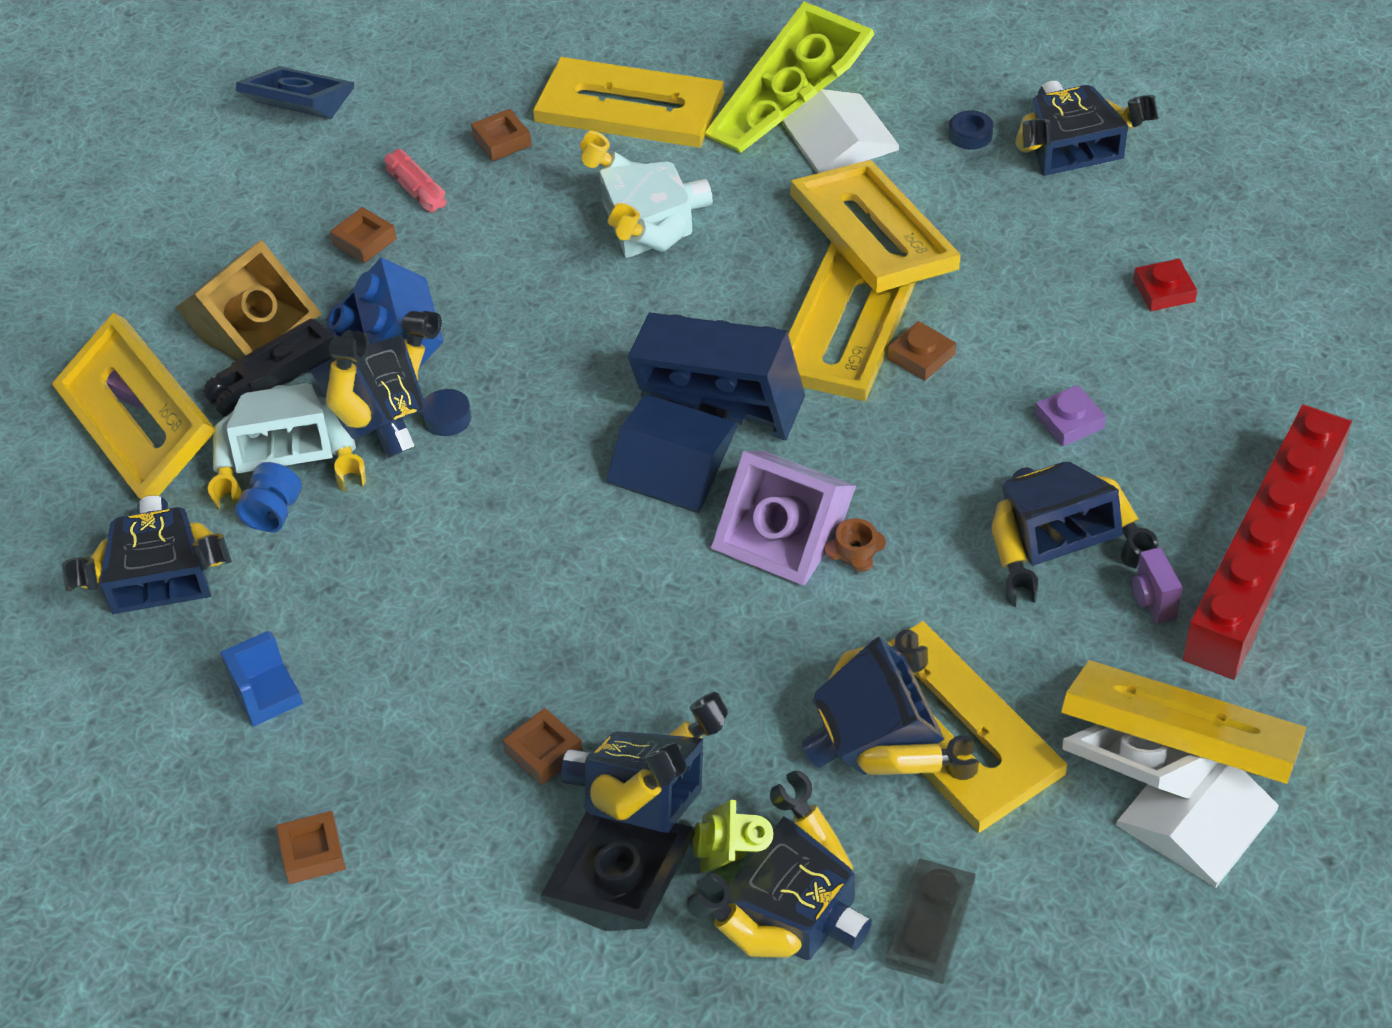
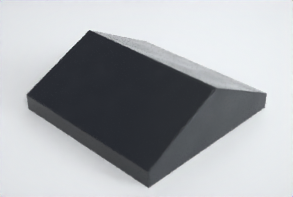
M586 811L542 891V899L561 911L603 931L647 929L695 835L694 829L691 826L675 823L668 833L590 815Z

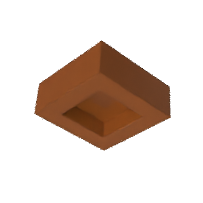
M510 108L471 123L473 138L492 161L532 146L529 130Z
M364 207L358 209L330 230L332 244L364 264L397 239L393 224Z
M917 321L888 346L887 359L926 381L955 355L956 342L924 323Z
M546 708L542 709L503 739L505 753L541 786L561 771L563 758L568 750L583 751L582 740Z
M333 811L276 825L284 869L289 884L346 870Z

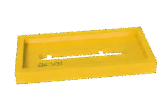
M560 57L533 109L534 121L701 148L706 136L705 132L711 125L724 95V81ZM590 90L675 103L683 106L667 111V107L605 98L604 101H601L597 96L579 94L578 92Z
M872 160L791 180L790 196L876 293L959 270L961 254ZM844 201H854L866 214L870 213V218L902 253H906V256L901 258L892 256L844 204Z
M831 242L788 336L804 388L866 402L916 282L878 293L871 289L841 360L836 364H827L823 361V356L828 349L854 288L859 284H868ZM890 253V254H891L892 256H894V257H898V258L905 257V256H901V255H896V254Z
M114 312L52 382L53 387L140 499L147 496H159L216 431L215 427L129 322ZM113 371H117L164 430L166 439L161 447H154L149 437L123 404L117 401L118 398L108 387L107 379Z
M922 621L909 630L914 631L918 635L919 647L926 646L928 648V664L926 668L913 674L1001 762L995 768L985 767L979 762L977 774L968 780L953 778L948 774L946 766H942L939 772L922 774L971 826L980 833L1066 775L1067 763ZM895 638L889 641L891 645H895ZM934 716L944 737V740L938 744L941 749H947L949 741L955 736ZM972 754L957 756L961 760L976 759Z
M1091 660L1086 663L1067 690L1061 713L1285 784L1289 782L1307 728Z

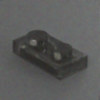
M919 858L886 956V968L944 984L975 887V873Z

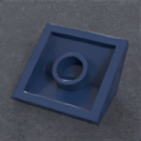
M281 66L236 82V91L256 103L329 119L333 118L354 89V82Z
M645 394L620 427L606 481L608 484L699 513L738 427L737 423Z

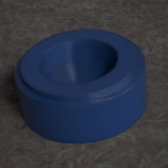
M975 110L957 113L949 122V139L955 146L962 149L975 150L983 148L992 141L993 121L988 115Z
M441 389L432 392L424 399L425 409L421 412L423 424L430 433L437 436H452L462 432L470 424L472 418L470 404L467 396L462 392L454 389Z

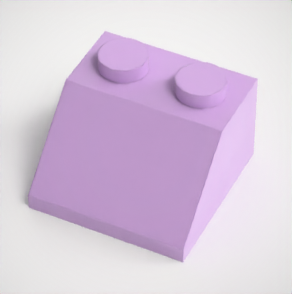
M743 451L711 549L798 584L806 585L825 556L826 543L835 539L837 527L845 520L856 485L766 451Z

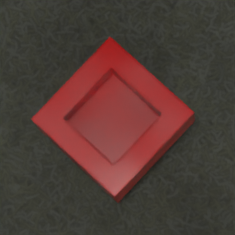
M1180 258L1135 268L1133 280L1150 312L1196 302L1197 288Z

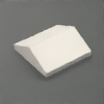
M822 89L782 121V125L816 173L863 162L899 150V144L862 95L858 93Z
M1098 724L1063 739L1062 749L1185 798H1189L1218 764V762Z
M1218 763L1189 798L1147 784L1117 820L1116 826L1216 888L1272 818L1279 805L1244 770Z

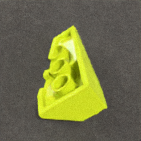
M803 1L706 130V137L742 153L848 70L875 35L873 29Z

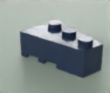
M649 312L627 356L640 390L697 410L701 402L729 412L727 420L742 425L744 419L748 418L774 428L771 436L785 441L789 436L805 398V392L787 330L769 326L758 327L736 324L723 320L713 321L690 318L678 314L667 315Z

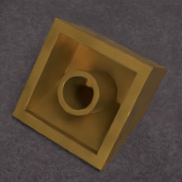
M262 239L239 254L175 307L203 342L235 360L251 353L311 318L316 319L322 314Z

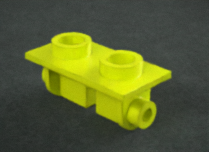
M729 800L703 814L702 823L697 822L695 824L692 849L694 857L700 858V873H708L728 863L743 859L748 852H759L766 849L773 839V829L769 821L762 816L736 814V800Z

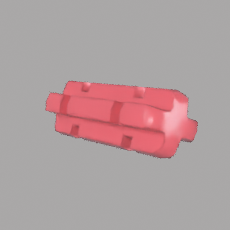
M396 149L392 154H386L384 158L386 170L397 179L414 199L419 201V204L425 210L435 212L438 208H443L446 205L445 191L437 183L433 182L434 180L415 161L411 160L412 158L405 151Z

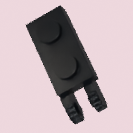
M311 318L231 363L232 366L216 374V377H211L206 385H204V396L211 404L213 403L217 406L215 409L222 417H226L234 411L241 395L284 385V383L301 373L323 364L326 359L331 357L329 344L334 337L315 319Z

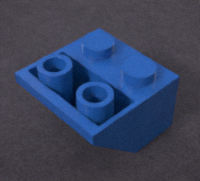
M380 257L368 272H364L359 277L355 287L341 303L333 306L326 318L329 333L336 338L337 336H342L347 330L364 332L368 335L369 344L402 335L407 340L409 335L404 332L402 327L404 316L411 311L435 312L427 279ZM441 330L434 339H422L421 344L425 346V351L420 367L444 342Z

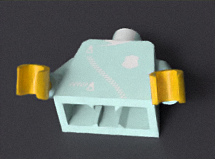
M588 131L580 143V149L583 151L581 154L582 162L589 168H596L601 164V170L599 171L602 201L609 216L607 222L610 226H613L625 258L650 249L659 252L666 251L682 237L690 235L692 233L691 210L710 206L713 202L707 179L683 184L674 164L671 162L643 164L631 162L614 151L606 153L610 147L608 139L599 132Z
M312 384L278 385L272 389L245 393L240 396L234 411L215 425L216 431L213 434V471L217 472L218 475L212 478L207 488L218 510H220V500L225 494L231 493L235 506L242 494V490L233 473L254 471L257 465L262 462H273L286 466L332 458L333 454L338 455L334 468L336 485L340 490L345 491L343 476L348 473L359 475L362 487L366 482L364 461L360 456L352 453L356 449L354 439L343 428L337 416L327 407L326 398L317 397Z

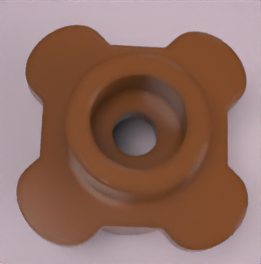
M851 518L839 524L835 539L828 541L825 545V554L831 560L840 559L852 565L855 571L865 572L872 568V558L876 552L882 551L885 548L886 539L882 533L877 532L870 522L860 518Z

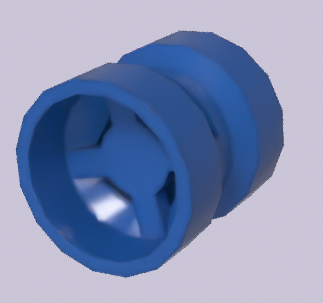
M262 462L257 465L250 478L251 488L242 492L235 510L240 520L250 528L276 533L281 530L289 514L287 507L296 502L302 489V483L299 477L289 468L278 463Z

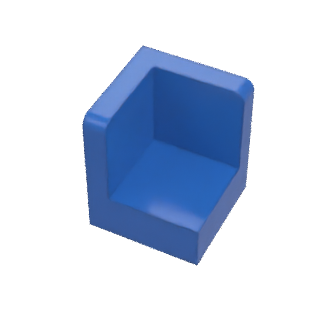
M271 631L261 633L220 652L232 688L253 727L303 704L300 692L283 664L276 639Z

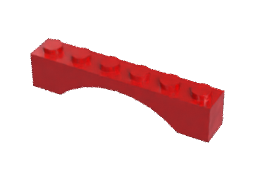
M1304 404L1301 405L1190 622L1183 661L1229 679H1236L1255 640L1273 592L1295 543L1314 508L1325 496L1342 462L1352 420Z

